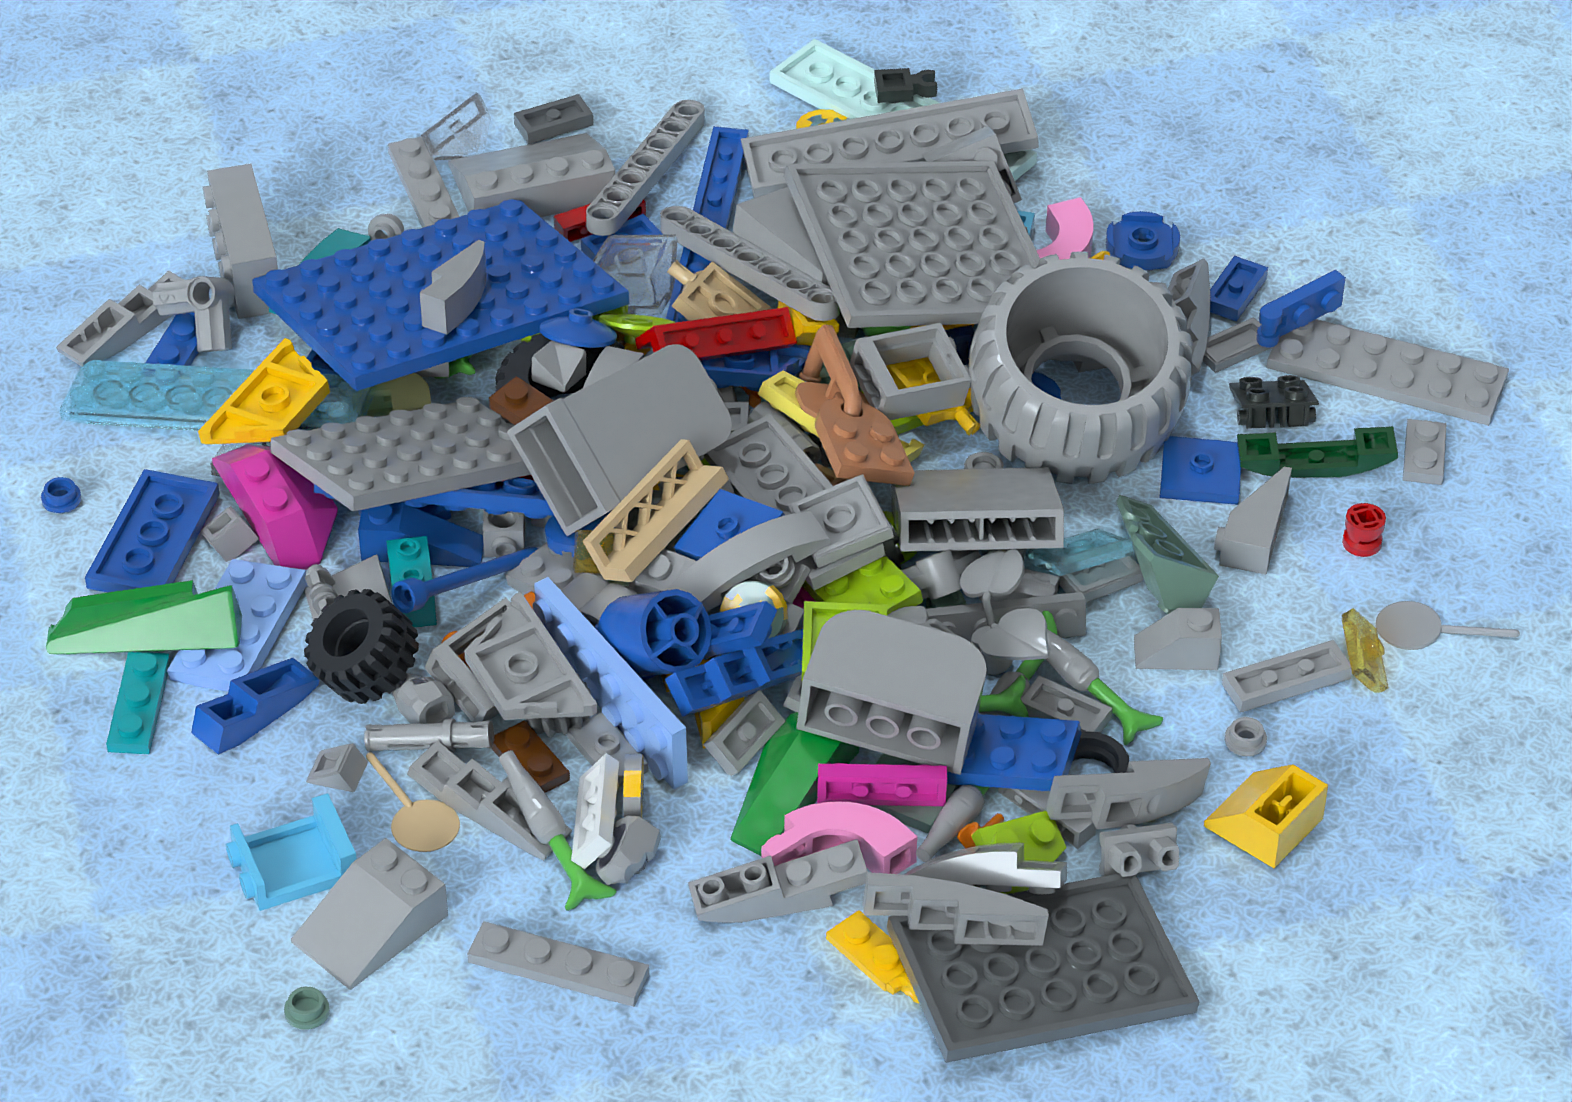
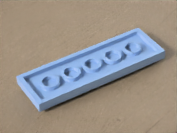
M549 577L534 583L535 602L532 604L534 612L572 668L579 674L581 681L586 682L587 688L590 689L591 695L601 708L603 715L614 727H618L623 732L625 739L638 753L643 754L648 760L652 774L658 780L664 778L673 789L688 783L686 727Z

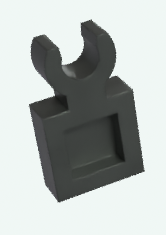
M909 68L874 70V85L878 103L913 101V95L926 98L937 96L938 84L935 82L934 70H922L917 74H910Z

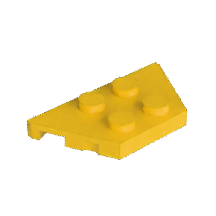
M284 338L198 431L200 441L206 445L271 442L272 437L287 435L288 431L296 430L330 393L328 380L319 371L312 368L311 362L304 355L301 357L294 350L293 343L289 339Z

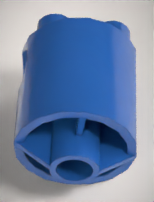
M679 589L619 597L606 607L599 619V623L594 627L639 677L672 674L697 666L708 652L712 636L710 618L703 604L691 593Z

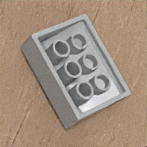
M587 133L448 160V165L468 212L475 209H487L500 205L505 200L515 199L521 200L540 217L563 213L592 203L616 174V170L605 147Z

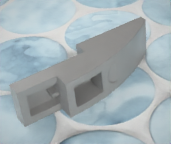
M1208 758L1129 761L1126 773L1054 776L1046 810L1051 820L1091 818L1096 829L1117 828L1126 824L1136 825L1156 820L1190 805L1202 795L1211 762Z
M856 839L774 866L771 856L764 857L688 882L699 921L742 923L833 906L830 895L865 884L868 870L858 840Z
M999 843L975 846L947 853L911 869L904 875L959 882L981 888V885H985V889L995 892H1008L1012 890V886L1029 887V892L1033 894L1055 893V888H1061L1067 880V862L1024 860V843Z

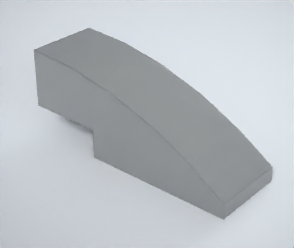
M477 240L431 272L432 284L420 292L423 327L448 334L460 325L474 310L481 299L486 285L487 269L484 241Z

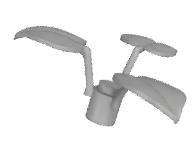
M1015 549L996 551L976 559L966 567L960 578V586L966 596L973 598L983 596L982 602L988 626L977 629L972 634L971 643L983 655L987 675H998L1005 672L1011 666L1013 660L1049 658L1047 623L1040 611L1033 608L1016 609L1006 613L998 624L995 623L991 596H1006L1012 593L1024 576V561L1021 554ZM922 606L900 608L887 615L925 627H935L941 631L954 634L937 619L928 620V612Z

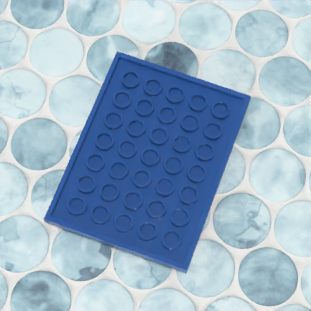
M515 199L505 200L500 205L487 209H475L468 212L467 215L457 218L441 219L433 225L420 229H408L400 235L387 239H375L367 245L357 248L341 249L327 257L308 259L301 262L300 265L287 269L271 270L264 276L252 279L253 292L355 391L540 333V324L543 321L560 316H569V311L572 309L587 310L594 316L629 305V291L521 200ZM477 240L484 241L487 269L486 285L481 299L474 310L460 325L448 334L423 327L420 292L432 284L431 272Z

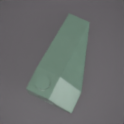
M1119 495L1116 503L1147 589L1159 601L1158 607L1168 614L1177 608H1202L1219 575L1152 505Z

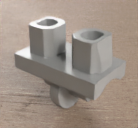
M1173 823L1143 827L1126 824L1120 830L1100 832L1099 840L1102 855L1099 873L1102 876L1119 873L1122 877L1137 875L1139 872L1160 869L1162 871L1175 870L1179 866L1177 827Z

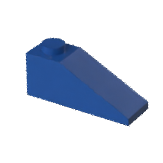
M404 503L363 509L361 512L358 527L361 561L377 554L380 562L388 563L386 540L427 536L431 565L471 567L482 563L484 551L482 534Z

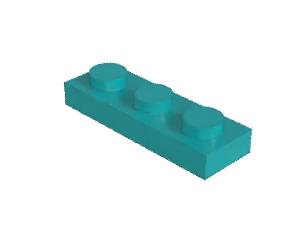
M128 652L106 742L108 752L150 754L168 676L167 670L171 663L169 654Z

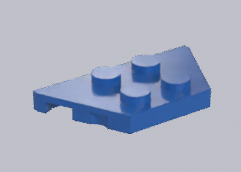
M795 344L790 348L702 360L700 362L717 388L740 386L759 392L765 380L782 370L793 376L802 370L811 346Z

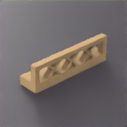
M681 439L583 540L604 580L633 582L729 480L723 467L702 464L690 440ZM683 457L690 470L679 480L676 479L677 462ZM658 482H664L662 499L657 505H652L653 487ZM634 507H638L637 526L632 531L627 530L628 514ZM609 533H615L613 551L606 556L599 543Z

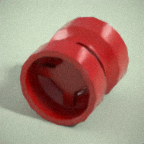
M1358 503L1347 510L1345 519L1346 529L1344 530L1342 543L1349 553L1355 556L1368 557L1377 554L1381 550L1386 516L1380 507L1369 503Z

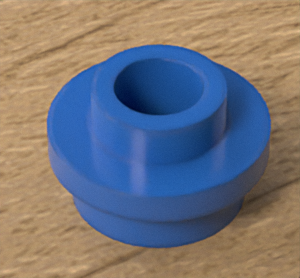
M57 477L45 484L44 490L41 493V502L43 507L50 512L65 513L75 509L80 504L81 492L71 479Z

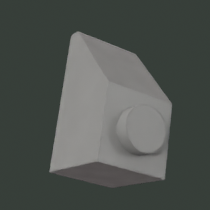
M1177 608L1134 635L1136 669L1218 670L1222 641L1219 608Z

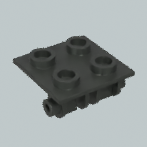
M1279 376L1277 381H1262L1258 377H1244L1239 379L1237 383H1229L1230 390L1241 408H1244V410H1237L1238 425H1246V429L1266 428V407L1269 428H1274L1275 407H1278V418L1281 427L1286 426V408L1288 427L1308 426L1309 422H1316V409L1310 406L1319 405V401L1305 380H1300L1298 376Z

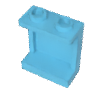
M328 793L312 798L314 815L246 837H244L238 823L230 825L232 842L225 844L232 868L241 867L243 873L239 874V881L246 899L254 897L259 911L331 889L357 859L353 845Z

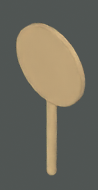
M372 752L366 754L367 760L404 805L395 814L391 823V831L395 840L401 846L417 852L435 851L451 843L457 836L460 828V820L455 810L437 800H418L412 802Z

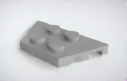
M521 592L516 593L511 598V606L500 618L495 616L486 626L485 632L481 636L476 637L464 650L466 663L504 720L581 717L597 714L596 701Z

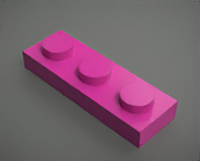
M818 764L817 803L838 801L885 806H944L946 803L947 766L926 764Z

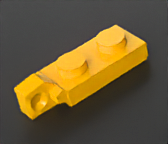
M860 910L826 932V939L881 989L887 990L893 995L901 990L919 1004L891 937Z

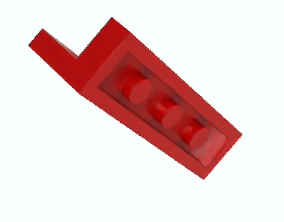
M788 307L655 325L635 338L637 350L652 348L654 353L668 345L678 344L690 349L700 361L790 348L797 344Z

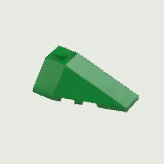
M798 712L790 714L785 719L784 724L765 743L731 835L732 842L760 856L761 846L766 844L771 837L784 833L786 814L816 803L818 796V764H850L859 753V746L796 729Z

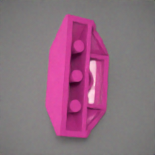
M246 444L212 458L213 465L274 565L307 570L310 566L321 563L338 513V508L333 499L327 498L324 494L314 493V483L271 453V446Z

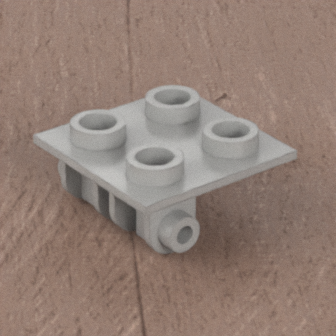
M377 554L332 576L327 569L318 564L310 566L305 575V580L309 587H306L304 591L313 620L314 618H319L322 614L321 609L326 604L330 606L334 603V598L341 594L345 597L349 591L355 589L359 592L363 589H371L374 593H380L392 603Z

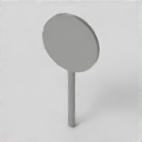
M1401 601L1390 604L1383 608L1376 618V629L1380 637L1390 645L1405 650L1425 648L1434 643L1440 633L1514 638L1520 635V632L1516 629L1441 625L1439 615L1432 608L1414 601Z

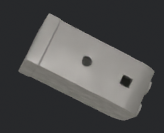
M673 344L563 399L559 398L547 404L507 430V433L565 535L569 536L612 511L681 439L690 440L698 457H701L728 439L731 433L732 422L729 411L718 394L716 384L709 378L698 357L687 347ZM683 457L677 462V470L687 465Z

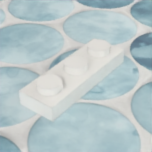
M607 753L579 778L571 861L583 869H586L597 858L605 857L615 841L613 829L614 819L617 815L615 806L616 794L619 788V761Z

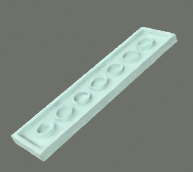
M813 39L770 71L771 84L819 109L834 110L847 117L845 120L939 103L931 98L913 95V101L878 103L874 85L875 69L816 39ZM1031 149L1004 154L1014 181L1036 165L1037 152Z

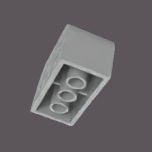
M850 610L839 613L823 625L803 677L796 729L920 764L947 766V771L960 775L977 723L986 677L984 657L970 641L935 627H925L901 620L895 616H886L866 610Z

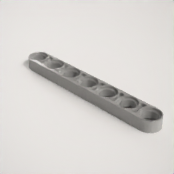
M682 100L676 102L587 207L586 228L590 233L606 236L614 234L621 228L702 129L705 116V108L702 103L695 100Z
M671 206L661 211V233L705 259L713 261L719 267L811 319L828 321L835 319L840 314V308L831 287L687 207Z

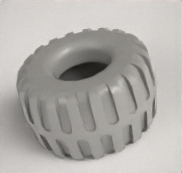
M1072 252L1070 259L1059 260L1058 255L1054 254L1041 258L1035 269L1028 264L1019 268L1012 274L1009 282L1001 283L992 294L972 339L969 354L971 403L974 413L980 416V427L989 441L999 440V452L1009 461L1013 462L1019 458L1025 462V468L1049 467L1050 472L1057 475L1056 482L1072 484L1074 477H1087L1088 484L1106 481L1108 473L1115 471L1118 477H1122L1134 471L1139 461L1148 462L1159 452L1163 442L1169 439L1189 396L1192 338L1187 333V320L1180 306L1172 307L1173 296L1163 284L1158 283L1153 286L1149 282L1148 272L1136 265L1132 270L1119 265V258L1110 255H1104L1103 260L1088 258V252ZM1077 354L1093 358L1106 366L1119 383L1121 397L1118 402L1101 405L1071 403L1045 393L1032 383L1031 377L1043 362L1056 356Z

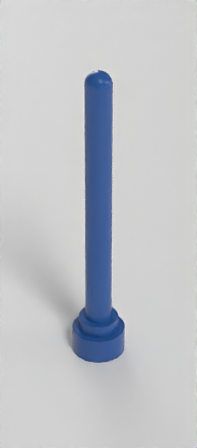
M529 547L425 582L413 577L398 581L391 590L393 604L402 613L419 610L424 607L429 597L516 568L523 559L529 557L538 548Z

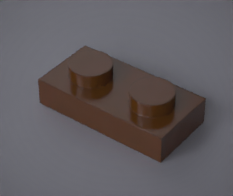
M517 376L489 397L490 409L514 425L553 402L552 399Z
M525 720L494 735L493 747L491 749L496 755L500 757L507 751H513L521 765L538 783L544 793L570 781V771Z

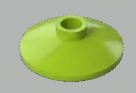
M604 314L599 316V322L604 323L616 332L624 334V342L629 344H636L635 338L655 325L675 323L668 319L645 315Z

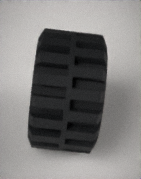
M355 589L349 591L345 597L341 594L334 598V603L330 606L326 604L321 609L322 614L319 618H314L311 623L312 631L307 633L305 642L309 644L304 648V657L308 659L306 664L317 678L346 701L352 703L355 700L358 704H366L369 698L372 701L382 699L383 693L387 692L390 694L396 689L395 685L400 680L403 682L408 676L406 674L408 668L414 666L416 659L413 657V654L418 652L419 643L415 640L418 637L417 629L412 626L413 623L407 616L378 592L374 593L371 589H363L359 592Z

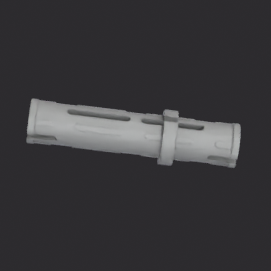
M444 719L443 723L367 724L364 732L365 748L368 752L423 750L430 748L436 741H439L449 751L455 752L459 748H492V742H494L492 721L456 722L455 719Z

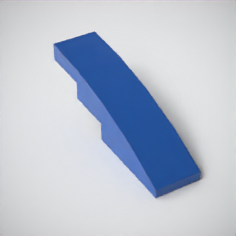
M803 629L768 638L760 646L714 657L705 664L677 671L665 678L682 717L734 701L802 675Z

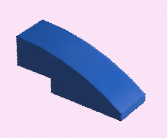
M292 657L230 680L228 694L196 706L191 733L219 755L241 745L301 703L319 685L320 679Z

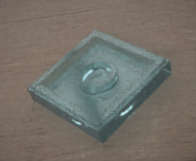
M1098 528L1064 538V548H1035L1027 550L1029 561L1032 565L1059 576L1134 555L1132 541Z

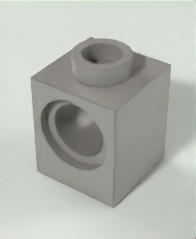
M484 511V557L498 558L525 549L526 523L524 513L507 512L502 515H493Z

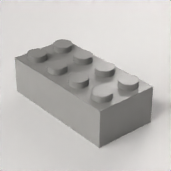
M252 164L207 170L209 186L202 187L206 209L212 208L208 210L209 215H206L210 237L215 236V238H212L215 259H221L218 262L220 277L226 278L234 286L235 299L230 307H235L238 319L272 314L269 312V307L253 292L252 279L264 276L267 272L278 269Z

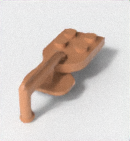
M823 325L816 332L803 372L799 374V378L807 382L798 384L795 396L800 408L816 419L815 429L836 478L852 479L863 474L866 481L910 486L915 472L893 424L882 412L870 406L865 394L859 391L857 379L834 328L831 325ZM823 363L831 379L829 384L819 383L821 382L820 372Z

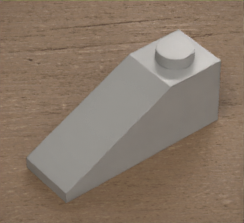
M1283 467L1230 512L1226 528L1218 527L1214 550L1221 551L1220 566L1267 574L1289 494L1292 468Z

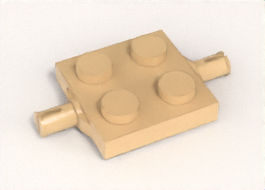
M676 260L667 271L668 274L684 285L682 293L677 297L672 307L689 321L768 310L771 308L713 261L704 270L692 273Z

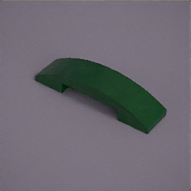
M1393 426L1354 428L1353 440L1277 443L1276 432L1237 434L1240 467L1271 477L1283 467L1292 468L1291 478L1346 477L1376 469L1398 459Z

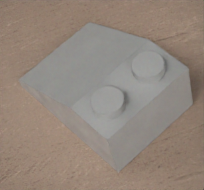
M385 838L349 866L291 938V943L351 990L448 916L446 884Z

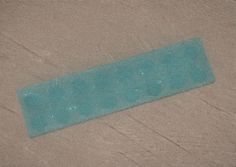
M92 360L80 367L59 409L61 420L84 424L199 431L254 370ZM322 374L328 380L330 393L297 429L309 431L319 429L326 423L345 424L355 422L357 418L366 416L377 388L376 385L355 391L340 375Z

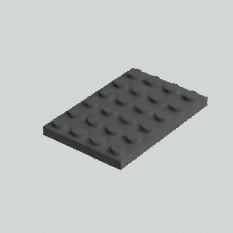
M1118 873L1065 883L1061 888H1055V893L1033 894L1029 890L1006 894L1048 909L1049 917L1043 945L955 944L953 930L909 929L908 916H888V933L946 1063L1197 1013L1200 1001L1136 875L1122 877Z

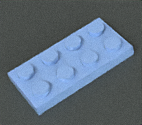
M232 559L215 589L230 585L233 587L242 613L239 646L225 649L179 650L167 670L169 679L193 686L229 691L230 680L260 670L307 586L305 580L306 570Z

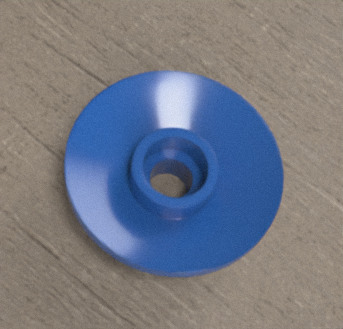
M572 309L569 311V316L545 320L540 324L539 329L544 337L552 341L576 347H606L614 344L617 339V333L612 328L592 319V313L583 309Z

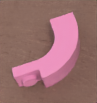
M1081 197L1047 205L1046 233L1052 240V243L1036 250L1040 259L1054 254L1058 255L1059 260L1070 259L1072 252H1088V258H1091L1094 224L1091 212Z
M823 802L805 806L786 814L784 833L771 837L766 844L761 846V858L771 856L774 866L857 839L866 867L871 872L898 874L916 863L918 836L901 821L880 809L852 802Z

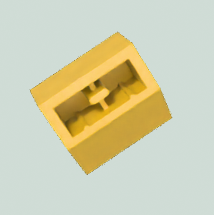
M1294 764L1253 772L1204 821V827L1270 867L1275 868L1323 820L1328 784Z

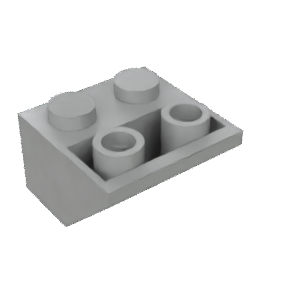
M989 126L922 154L925 162L994 161L1013 203L1022 200L997 136Z

